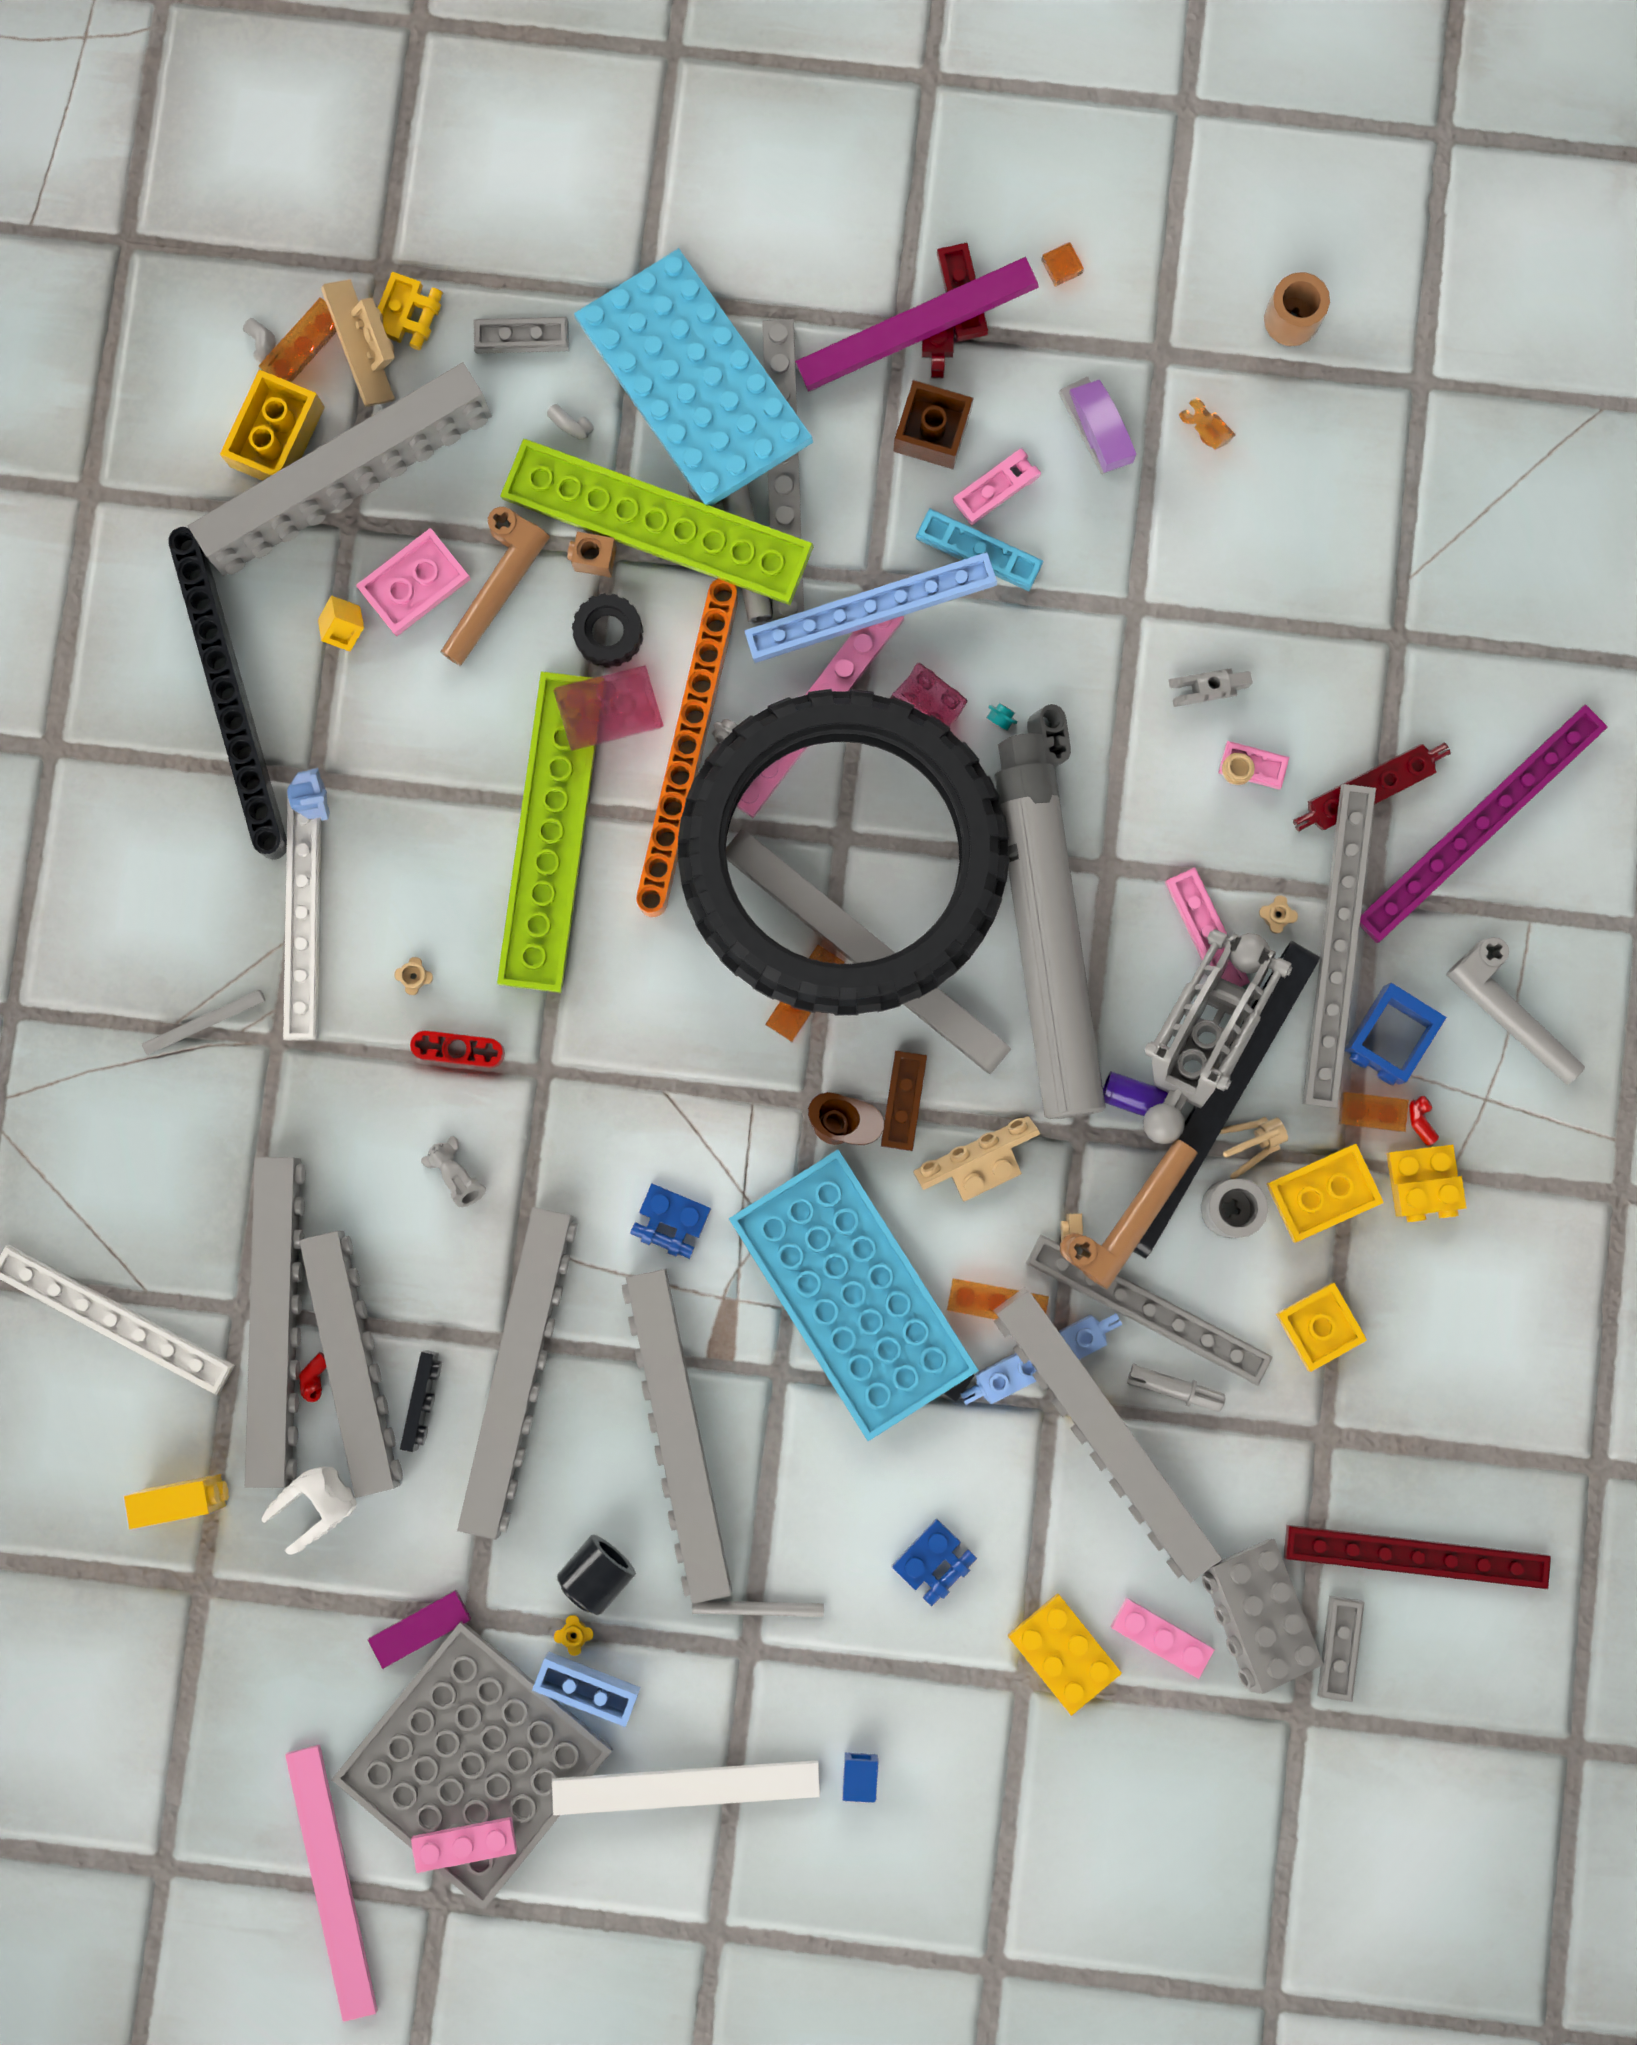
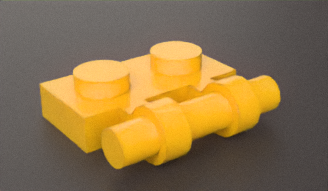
M392 272L378 305V309L383 317L384 330L387 338L399 343L402 342L405 332L412 334L409 346L413 349L421 350L424 340L427 341L431 334L429 327L433 317L438 315L441 304L439 302L443 292L432 287L428 297L421 295L423 285L420 281ZM415 307L423 309L418 322L410 320Z

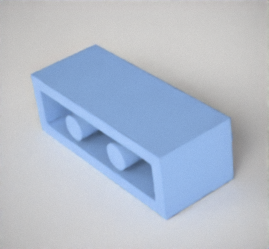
M548 1652L543 1660L532 1691L626 1727L641 1687Z

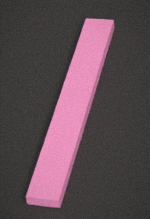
M316 1745L288 1752L285 1755L342 2020L345 2022L376 2014L378 2009L321 1746Z

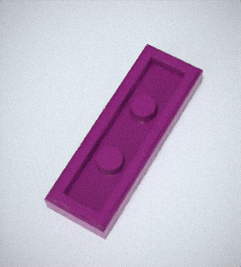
M454 1590L367 1640L382 1669L454 1630L460 1622L465 1624L472 1618L457 1590Z

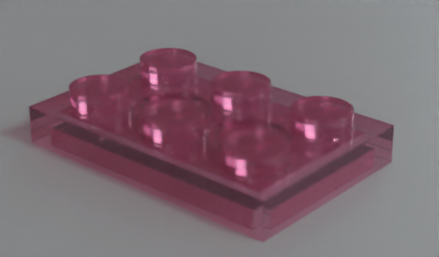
M646 665L556 687L553 690L571 751L661 729L664 726Z

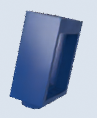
M1391 982L1383 986L1344 1051L1351 1055L1349 1059L1362 1068L1369 1066L1378 1072L1377 1077L1383 1082L1392 1086L1395 1083L1398 1085L1403 1084L1410 1078L1447 1017ZM1387 1004L1426 1027L1401 1069L1362 1045Z

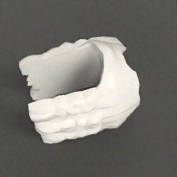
M324 1466L303 1472L287 1488L283 1489V1492L278 1495L277 1499L271 1502L261 1518L263 1523L279 1514L300 1495L304 1494L313 1502L316 1510L320 1513L322 1519L285 1550L287 1554L292 1555L301 1552L307 1544H311L312 1541H316L324 1534H327L330 1529L335 1528L337 1523H340L343 1518L350 1516L352 1511L355 1510L357 1502L351 1488L345 1486L339 1478L338 1471L333 1467Z

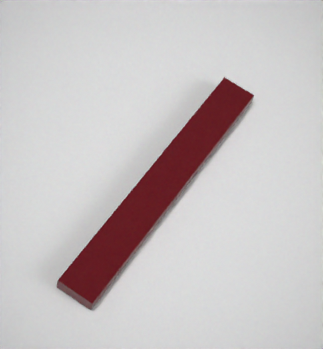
M1286 1525L1284 1558L1288 1560L1548 1589L1551 1556L1547 1554Z

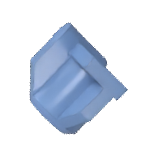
M315 768L298 772L287 788L291 808L308 819L321 817V821L328 820L330 811L327 803V791L320 777L319 769Z

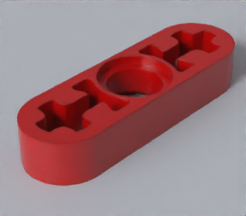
M424 1030L417 1032L410 1041L412 1053L417 1058L426 1061L495 1068L503 1062L505 1057V1050L502 1044L492 1038ZM425 1037H429V1042L441 1045L440 1039L445 1038L442 1045L443 1057H438L440 1051L436 1049H428L427 1054H423V1050L418 1048V1043L424 1042ZM461 1040L466 1045V1053L461 1058H453L449 1053V1046L452 1042ZM472 1042H477L475 1048L482 1050L488 1049L489 1044H493L492 1048L498 1051L497 1057H491L490 1062H486L485 1056L474 1054L475 1061H470L473 1054Z

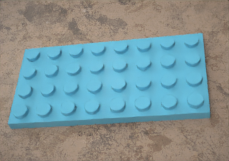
M679 248L574 313L579 325L687 482H689L698 498L705 505H715L813 443V438Z
M839 1150L834 1151L729 1218L867 1441L875 1438L979 1371Z

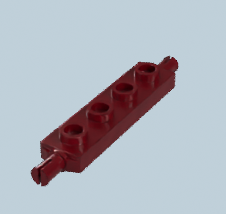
M1445 742L1431 750H1428L1424 744H1419L1343 784L1376 788L1375 805L1437 773L1435 762L1450 755L1451 751L1450 749L1445 750L1449 748ZM1341 785L1308 801L1309 812L1293 820V824L1297 825L1295 828L1298 832L1313 824L1321 830H1326L1336 825Z

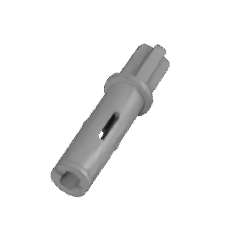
M1132 1364L1128 1375L1127 1384L1185 1401L1187 1406L1195 1404L1220 1412L1225 1403L1224 1393L1199 1386L1195 1380L1190 1383L1137 1366L1136 1364Z

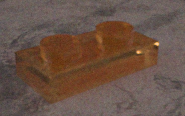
M1342 1092L1338 1125L1406 1132L1409 1100Z

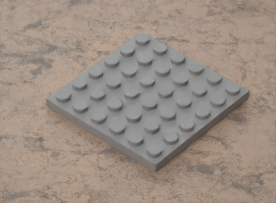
M460 1622L331 1780L411 1849V1838L415 1835L512 1817L517 1845L516 1854L436 1869L484 1910L559 1818L560 1815L553 1816L552 1778L592 1776L609 1756L613 1748L557 1700L532 1691L535 1682L466 1623Z

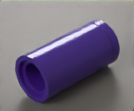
M1112 1071L1108 1074L1103 1087L1105 1103L1141 1116H1145L1151 1107L1163 1103L1168 1094L1156 1086Z

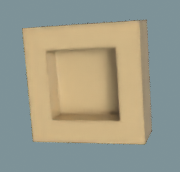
M1066 1214V1221H1061L1060 1225L1061 1239L1070 1233L1083 1235L1082 1214Z

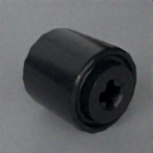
M593 1534L557 1574V1581L563 1593L583 1611L600 1615L632 1580L636 1572L631 1563L614 1546Z

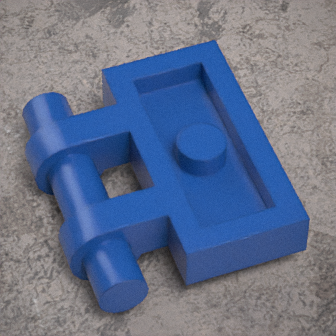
M651 1183L639 1211L640 1214L649 1217L650 1221L647 1227L635 1222L630 1234L641 1238V1242L650 1246L653 1243L667 1249L670 1255L677 1257L679 1254L690 1259L695 1247L684 1243V1239L687 1234L697 1238L700 1237L711 1208ZM660 1222L677 1229L674 1238L657 1231Z
M936 1518L891 1566L915 1591L925 1581L931 1589L923 1596V1599L932 1607L940 1597L944 1599L950 1593L948 1589L960 1576L964 1578L971 1571L969 1567L977 1557L970 1550H967L958 1558L953 1553V1550L961 1543L960 1540ZM946 1560L951 1565V1568L938 1580L932 1573Z

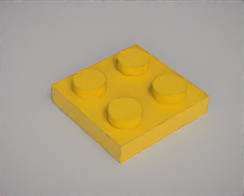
M1335 1283L1326 1285L1276 1313L1277 1318L1308 1372L1314 1371L1367 1341Z

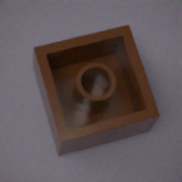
M913 380L894 439L893 452L954 469L974 398Z

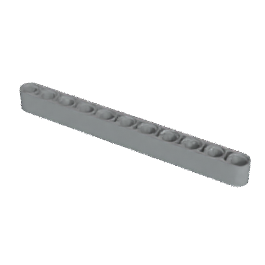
M741 829L726 847V858L732 865L853 964L881 959L895 953L744 829ZM938 987L919 999L916 998L903 1004L989 1074L995 1070L1011 1050L1004 1041Z

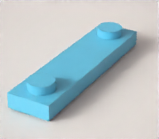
M929 508L916 535V540L960 560L987 552L996 577L1027 591H1030L1043 564V560Z

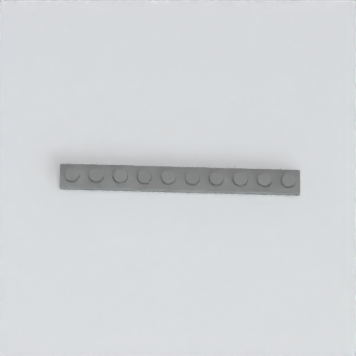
M794 319L762 320L764 369L797 414ZM797 452L768 471L769 525L772 529L801 539L799 458ZM803 575L791 605L772 599L773 621L804 611Z
M1343 784L1340 789L1302 1104L1338 1108L1376 788Z

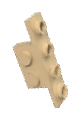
M351 279L324 284L321 290L364 405L369 407L394 401L395 398L384 371L395 359L392 341L387 338L383 327L382 314L376 308L373 297L358 301Z
M1029 1116L1011 1121L1008 1126L995 1132L986 1133L978 1140L966 1146L954 1148L949 1154L937 1160L925 1162L920 1168L914 1170L913 1173L923 1190L952 1177L960 1197L965 1202L1021 1175L1022 1173L1011 1148L1040 1135V1132Z

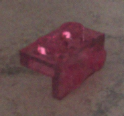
M917 663L914 666L909 677L890 697V699L895 697L915 705V709L928 716H935L948 727L958 719L968 702L956 689L949 686L932 670L926 668L921 663Z

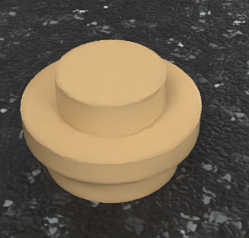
M1243 753L1229 755L1222 764L1224 778L1233 785L1247 783L1252 778L1255 770L1252 759Z

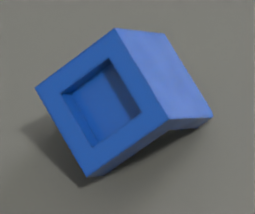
M845 1752L843 1801L868 1803L876 1801L878 1754Z

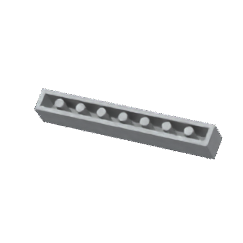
M335 1231L301 1239L299 1243L355 1498L394 1489L400 1486L399 1480L403 1478L402 1468L399 1460H394L392 1447L396 1445L395 1436L392 1428H387L385 1415H388V1404L385 1396H380L378 1383L381 1382V1372L378 1364H373L371 1351L374 1350V1340L371 1332H366L364 1319L367 1318V1309L364 1300H359L357 1287H360L358 1270L356 1267L352 1268L350 1255H353L352 1241L349 1236H345L344 1231Z

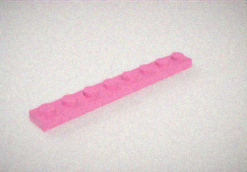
M904 616L854 631L808 692L832 689V692L850 691L903 622ZM807 747L782 757L766 768L744 792L737 807L754 818Z

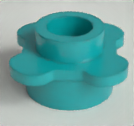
M1001 703L997 707L989 705L988 708L991 711L987 715V719L1007 731L1012 723L1017 724L1018 721L1012 718L1015 714L1014 711Z

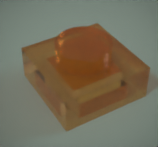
M1071 242L1042 255L1041 261L1055 287L1083 274L1084 268Z

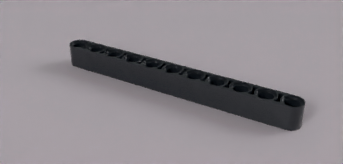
M178 527L169 535V548L252 845L255 850L266 858L272 860L279 859L287 852V837L210 563L190 529ZM193 540L192 546L189 549L181 550L184 542ZM201 569L200 576L197 579L189 580L192 571ZM209 599V604L206 608L202 610L197 609L198 603L201 600ZM212 628H217L216 636L207 640L206 633ZM225 657V665L220 669H214L216 660ZM229 687H234L233 695L228 699H222L223 691ZM236 717H242L243 722L241 726L237 729H231L232 720ZM250 746V755L245 759H239L240 750ZM259 776L258 786L254 789H248L247 783L249 779ZM267 806L268 813L265 818L256 820L255 814L258 808ZM270 836H276V845L270 850H265V840Z
M1292 940L1280 958L1292 963L1291 967L1293 969L1286 978L1280 977L1260 1014L1261 1019L1229 1076L1231 1084L1228 1090L1222 1091L1216 1088L1201 1108L1193 1107L1185 1121L1183 1133L1178 1139L1192 1147L1198 1154L1134 1249V1253L1145 1259L1156 1245L1320 959V956ZM1271 972V974L1269 975L1267 981L1265 982V984H1264V986H1263V988H1262L1263 990L1265 989L1266 985L1268 984V982H1269V980H1270V978H1271L1273 972ZM1259 999L1254 1001L1251 1007L1252 1009L1255 1008Z

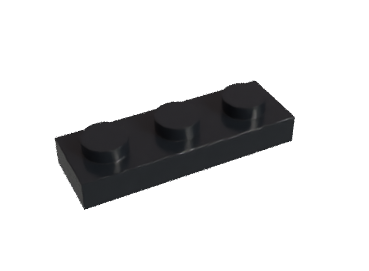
M426 1350L420 1353L400 1450L414 1452L419 1449V1445L423 1446L425 1444L428 1433V1426L424 1425L426 1412L431 1413L435 1400V1394L431 1393L433 1380L438 1381L442 1368V1361H438L439 1353Z

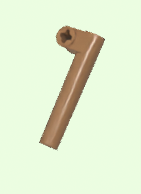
M506 507L493 509L488 516V525L492 536L508 547V549L440 651L446 658L459 666L468 657L550 538L543 529ZM508 520L509 527L502 526L499 530L497 523H504Z
M1175 1140L1103 1244L1099 1245L1087 1236L1070 1233L1060 1243L1061 1255L1065 1260L1080 1269L1089 1279L1108 1290L1198 1153L1183 1141ZM1076 1244H1080L1079 1247L1083 1250L1080 1255L1074 1249Z

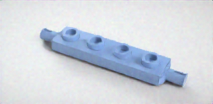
M1116 1313L1100 1322L1092 1315H1089L1058 1332L1076 1357L1081 1359L1107 1345L1105 1333L1122 1326V1323ZM1014 1353L975 1373L977 1385L960 1393L965 1405L982 1396L990 1404H993L1036 1382L1032 1376L1036 1369L1030 1361L1024 1364L1018 1355Z

